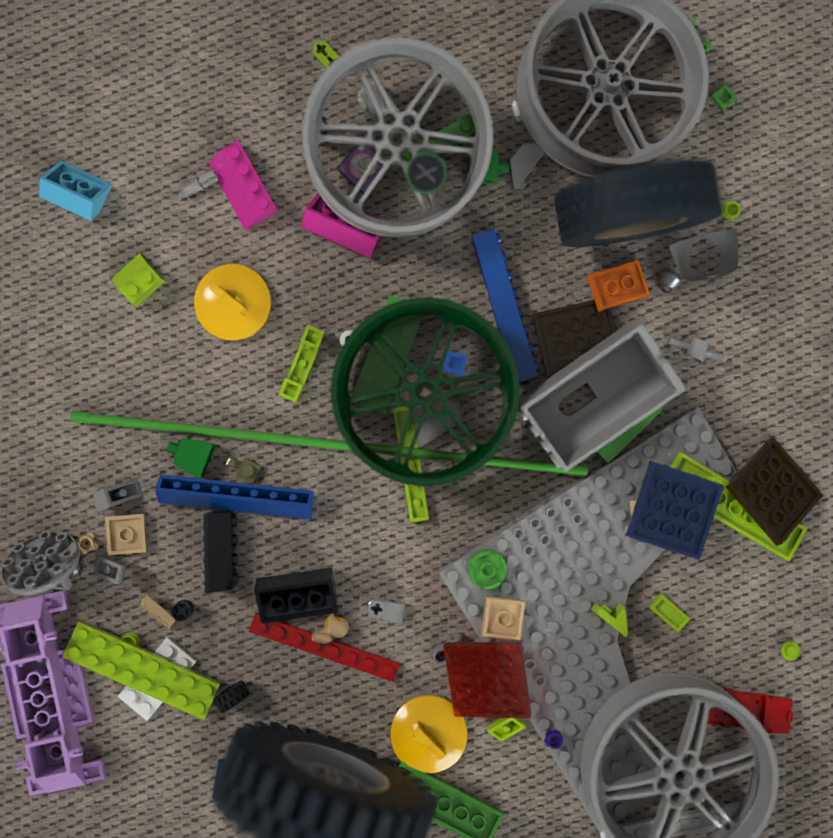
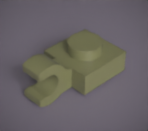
M229 457L226 465L238 470L236 476L251 483H254L262 467L247 458L240 462Z

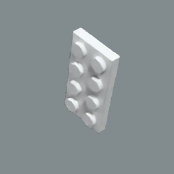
M169 636L166 637L154 652L189 669L197 662L193 656ZM128 686L117 696L146 721L163 703Z

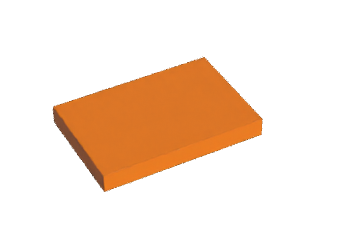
M638 259L586 276L598 312L650 296Z

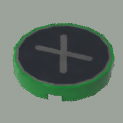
M430 152L415 155L409 161L406 169V180L415 192L423 195L438 191L444 185L447 177L444 162L437 155Z

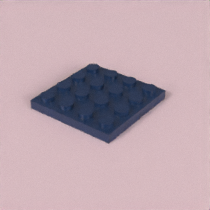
M649 461L625 536L700 560L724 485L654 461Z

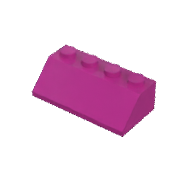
M237 140L221 149L210 161L209 166L218 175V182L244 229L247 230L278 213L276 206L240 142Z
M319 193L307 206L301 227L309 232L320 235L329 241H333L370 259L382 236L362 231L345 222L326 205ZM362 210L367 216L382 219L367 211Z

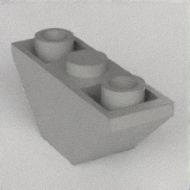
M536 143L521 145L510 160L509 171L512 191L514 193L518 189L522 191L528 183L526 180L530 174L534 176L540 167L537 164L541 159L545 161L548 157Z

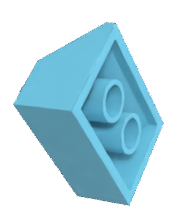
M60 161L40 177L39 197L91 221L100 213L112 184Z

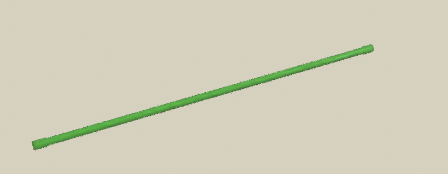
M72 411L71 422L94 423L352 451L344 440L118 417ZM365 443L376 454L395 456L398 446ZM403 447L400 456L406 457L409 447ZM414 448L411 457L461 462L465 459L466 453ZM495 456L484 464L587 477L588 465L579 464L567 472L562 467L558 469L551 462Z

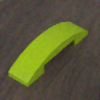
M307 324L289 373L285 377L278 394L279 396L295 403L297 402L319 352L325 331Z

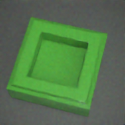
M727 84L710 96L721 111L738 99Z

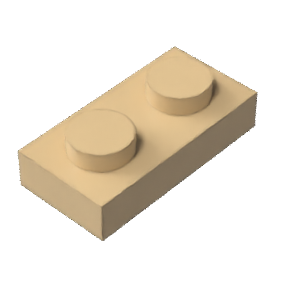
M146 595L140 605L166 628L170 629L176 621L172 617L171 611L168 609L164 610L159 606L160 602L154 597L150 598Z

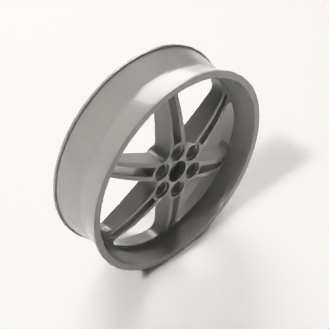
M558 0L541 18L520 59L516 78V95L520 115L527 131L537 146L554 162L574 173L594 177L616 170L657 163L687 137L702 113L709 84L707 58L701 39L687 16L670 0ZM588 10H612L630 15L639 21V31L616 60H610L607 57L590 21ZM564 23H570L574 28L588 71L545 66L538 61V51L545 39L556 28ZM648 27L650 32L631 60L628 61L623 58L643 30ZM656 33L666 42L678 62L680 70V83L678 84L634 78L630 73V68L652 35ZM597 65L601 66L603 70L598 69ZM586 80L591 81L593 85L587 84ZM538 84L580 93L586 97L585 105L566 133L561 134L544 112L539 100ZM624 85L628 86L630 91L626 90ZM594 98H598L601 103H597ZM613 100H616L620 106L615 105ZM628 100L677 102L681 105L682 111L671 131L659 142L650 144L645 140ZM588 110L593 113L574 140H570L569 135L585 111ZM605 111L609 114L617 131L631 151L632 156L629 158L600 156L583 149L579 145L578 140L598 113Z
M385 38L370 41L349 50L325 70L314 86L306 105L302 126V141L311 180L321 198L336 215L350 225L374 235L407 237L422 234L439 227L455 216L472 198L482 183L489 166L493 147V127L489 107L480 86L471 73L452 55L434 45L419 40ZM387 61H413L427 65L432 70V75L404 112L399 113L393 108L373 70L376 64ZM362 70L368 71L386 106L385 109L380 110ZM355 74L360 78L379 122L377 125H327L323 123L322 115L325 105L335 87L347 75ZM440 77L441 81L420 113L418 114L413 111L435 78ZM449 85L453 87L464 100L475 124L476 134L474 137L467 138L423 131L419 127L420 120L442 86ZM391 116L394 119V123L388 125L383 121V118ZM411 118L414 121V125L408 127L404 124L403 120ZM322 131L367 133V138L321 135L320 133ZM374 133H380L383 139L379 142L372 139ZM418 136L423 140V143L415 145L412 138ZM393 137L395 139L399 137L401 139V144L398 143L397 145H395L393 143ZM428 139L468 144L473 148L428 144ZM334 142L373 147L376 150V155L351 195H342L326 176L317 155V147L320 143ZM383 151H388L391 153L392 158L390 160H383L380 154ZM427 151L466 154L469 156L471 164L467 178L460 191L447 205H437L432 194H426L431 206V210H428L420 193L415 192L411 188L421 208V213L418 216L403 220H385L367 216L362 211L364 201L392 164L399 165L406 177V169L409 162L402 161L401 154L408 153L413 158L418 152ZM376 163L382 166V169L359 202L354 204L355 196Z
M660 673L640 678L622 687L609 697L594 715L587 728L581 748L580 775L584 793L607 838H638L625 831L607 812L606 804L613 800L662 794L650 835L647 838H670L683 806L688 802L694 803L719 828L703 838H758L770 820L775 807L779 772L774 748L767 733L758 720L728 692L698 676L683 673ZM675 695L691 696V706L678 746L674 750H668L638 720V713L644 707L657 700ZM712 707L721 708L735 717L743 726L748 735V744L741 749L699 759L709 710ZM629 720H632L660 748L656 754L651 751L628 725ZM616 728H625L656 762V766L652 771L604 781L602 778V762L607 742ZM686 754H689L687 759H683ZM666 759H670L667 764H663ZM752 766L753 772L746 796L733 816L729 817L707 793L705 786L710 781L726 777ZM703 768L700 773L696 774L698 769ZM660 778H664L661 783H657ZM697 787L694 792H690L692 788ZM674 792H677L676 796L671 797ZM706 798L727 820L725 824L720 823L701 804Z

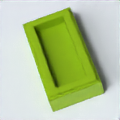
M662 593L649 606L653 612L677 633L691 619Z

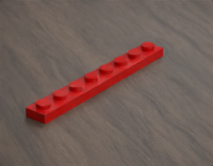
M258 613L254 614L249 632L392 682H394L400 665L397 661L336 640L327 644L312 641L313 632L281 621L261 623Z

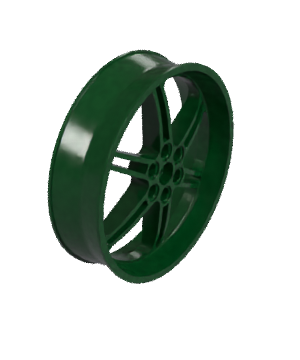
M432 297L411 298L394 302L375 311L364 319L343 344L336 359L331 380V402L335 421L342 437L353 453L379 474L397 482L416 486H434L454 482L470 475L486 464L499 451L509 436L516 419L520 399V384L516 363L507 343L497 329L480 314L464 305ZM423 315H435L441 319L442 325L426 365L423 368H416L385 336V331L391 325L404 319ZM447 323H451L452 327L440 363H433L432 361ZM457 328H465L478 336L495 355L499 362V369L490 373L445 378L442 375V369L454 331ZM377 336H380L408 366L404 371L397 366L376 341L375 338ZM371 343L376 346L403 379V384L396 389L352 398L349 395L348 388L352 365L361 347ZM429 369H435L438 375L431 379L427 377L426 372ZM409 373H416L418 379L415 382H409L407 380ZM493 377L500 379L498 382L455 390L454 383ZM442 384H448L451 390L449 393L443 394L440 392L439 387ZM496 387L500 389L503 399L500 420L491 440L486 444H481L476 441L449 407L447 400L452 396ZM423 389L431 392V394H428V398L420 396ZM404 391L410 392V400H401V393ZM391 395L396 397L394 402L351 409L352 404ZM436 402L443 404L444 410L437 413L433 410L432 407ZM405 406L408 408L409 413L395 457L387 460L374 453L359 438L352 426V417L362 412ZM416 406L424 408L422 416L413 414V409ZM448 413L474 444L476 447L475 451H472L442 418ZM428 416H434L465 449L466 457L460 463L447 469L428 473H415L409 469V460L424 420ZM411 420L417 421L419 423L404 463L399 465V457Z

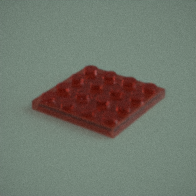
M445 642L443 648L455 717H531L532 712L522 642Z

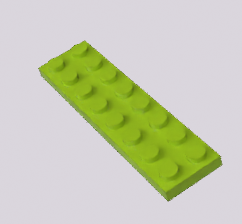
M678 452L670 467L724 485L714 515L716 520L785 561L790 562L808 528L799 523L781 545L776 546L726 489L725 486L730 481L682 452Z
M82 620L78 621L62 656L202 720H205L221 685V682Z

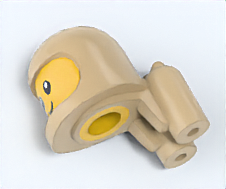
M334 613L327 614L324 631L313 633L312 641L327 644L333 641L332 637H344L349 630L348 620L345 617L334 616Z

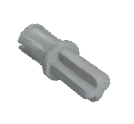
M212 170L199 178L195 177L194 181L182 186L181 190L185 197L189 198L201 190L204 191L205 187L218 181V175Z

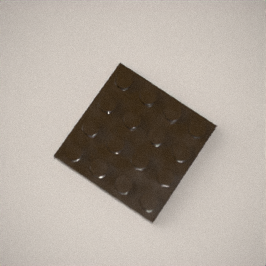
M594 300L532 314L547 379L616 332L611 309L598 312Z
M774 438L768 439L725 486L776 546L781 545L823 496Z

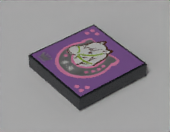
M357 145L336 170L356 187L376 153L369 146ZM376 163L359 190L363 195L382 169V166Z

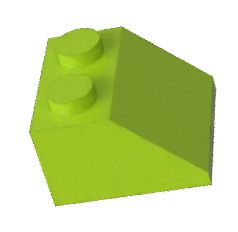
M140 253L112 278L119 291L131 304L137 307L165 282L161 275Z

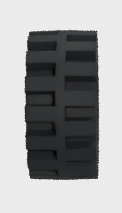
M240 680L219 693L213 701L219 711L224 713L250 695V691L243 680Z

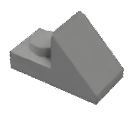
M98 556L94 575L120 585L124 580L128 562L115 561L106 556Z

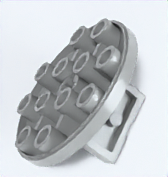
M44 531L13 547V551L2 562L1 580L10 592L18 595H34L51 588L69 591L72 583L68 576L78 564L80 548L76 540L69 534Z

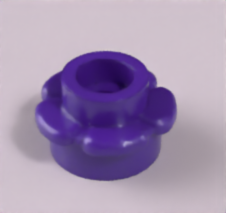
M549 730L545 734L544 743L547 747L558 749L562 746L563 736H561L559 730Z

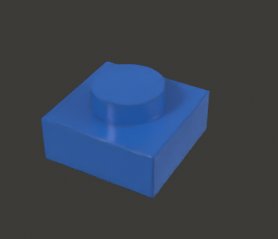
M448 351L443 372L463 376L468 356Z

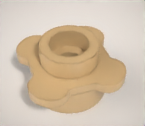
M89 532L86 536H79L76 539L82 554L98 549L99 544L95 542L94 533Z

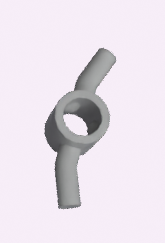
M671 337L669 340V344L687 350L685 356L694 361L703 363L705 357L721 362L727 361V355L710 351L709 347L711 344L704 340L692 338L690 343Z

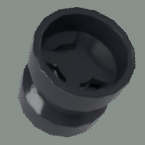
M186 599L180 600L171 609V615L176 621H185L194 612L192 602Z

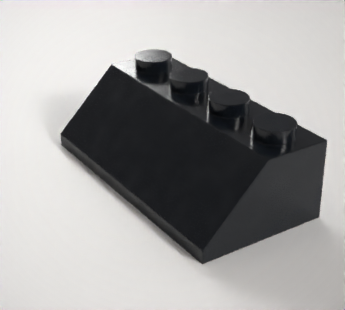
M211 511L203 514L205 593L233 590L239 580L238 573H235V565H238V554H235L238 536L234 534V527H237V515H234V511Z
M332 568L256 578L254 592L261 623L338 613L336 585Z

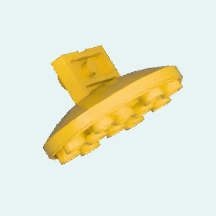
M226 264L214 268L202 278L195 292L194 308L199 322L209 333L220 339L238 341L253 336L264 326L271 311V295L267 284L257 272L243 265Z
M430 694L414 697L405 702L393 718L390 733L392 747L400 761L424 773L443 771L456 763L464 752L467 743L465 719L458 707L444 697Z

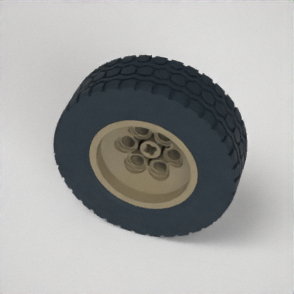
M684 159L645 164L594 176L561 189L555 194L554 203L562 245L566 247H589L643 239L690 228L719 217L722 212L714 163L703 159Z

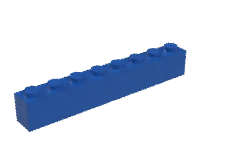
M495 229L474 234L471 239L498 331L513 355L519 382L538 377L537 373L540 372L537 361L534 362L532 358L534 349L532 344L527 341L526 336H529L526 324H522L523 312L520 306L517 307L516 303L518 295L516 289L511 287V272L506 270V254L504 251L501 252L499 246L502 244L500 234L496 233Z
M161 474L155 489L158 503L304 519L312 518L314 507V491Z

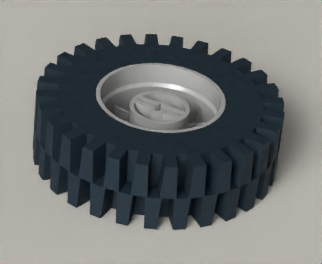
M262 721L255 722V725L245 723L243 727L238 726L236 728L212 794V801H215V810L223 812L222 819L226 823L237 824L235 831L240 835H255L254 838H427L438 804H436L437 797L432 795L433 791L431 788L423 786L424 782L419 777L410 776L411 772L406 768L394 767L395 762L389 758H376L377 752L369 749L361 751L356 748L357 745L338 742L336 737L330 735L327 738L322 737L316 730L310 728L303 732L297 725L288 724L287 728H285L278 722H270V725H267Z

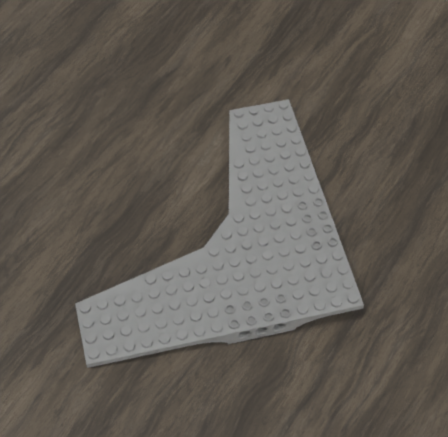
M699 407L693 408L587 477L557 491L501 527L499 531L483 543L438 571L543 743L546 738L545 734L549 730L553 731L556 729L561 732V736H563L562 746L558 749H551L550 747H547L599 833L603 830L589 805L582 786L580 775L581 748L587 728L599 708L615 692L629 684L630 680L617 641L619 632L594 613L591 608L595 603L600 607L604 604L613 612L619 603L625 606L630 586L665 550L664 548L625 536L631 519L630 501L638 498L649 461L670 467L678 452H682L728 481L737 473ZM490 549L496 551L504 558L507 564V574L501 585L494 589L485 590L477 587L470 580L467 566L475 553L480 550ZM486 596L526 601L521 640L481 636ZM639 712L637 718H638V720L643 724L642 719H641V715H640V712ZM629 720L628 725L650 748L647 735L632 720ZM622 727L616 728L610 736L602 762L603 780L611 781L652 771L656 764L650 755L628 730ZM655 795L609 801L606 804V810L617 822Z

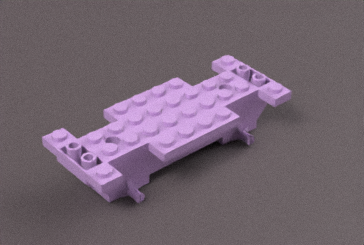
M66 590L0 604V624H2L0 627V652L2 651L6 662L1 663L16 737L17 739L25 737L27 739V743L24 744L26 758L22 761H16L14 767L15 770L27 768L30 772L25 777L29 796L81 786L86 783L103 780L107 777L103 758L84 762L83 748L80 745L77 726L92 723L95 719L83 666L63 658L65 649H59L58 635H56L57 631H55L52 613L70 608ZM32 632L37 636L36 641L31 637ZM56 746L61 748L62 753L57 752Z

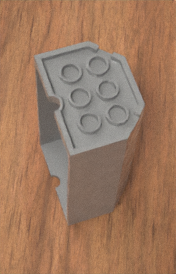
M632 320L519 399L518 412L546 452L549 453L551 451L549 456L557 468L562 467L567 472L681 394L686 388L669 362L663 357L661 350L644 324ZM585 383H588L596 398L571 415L562 414L559 410L560 401Z

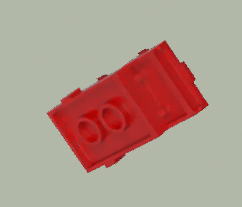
M724 688L726 692L758 720L765 732H768V734H789L790 722L793 720L791 698ZM712 707L709 710L707 723L711 724V726L719 725L724 728L733 726L744 729L739 721L725 710L718 707Z

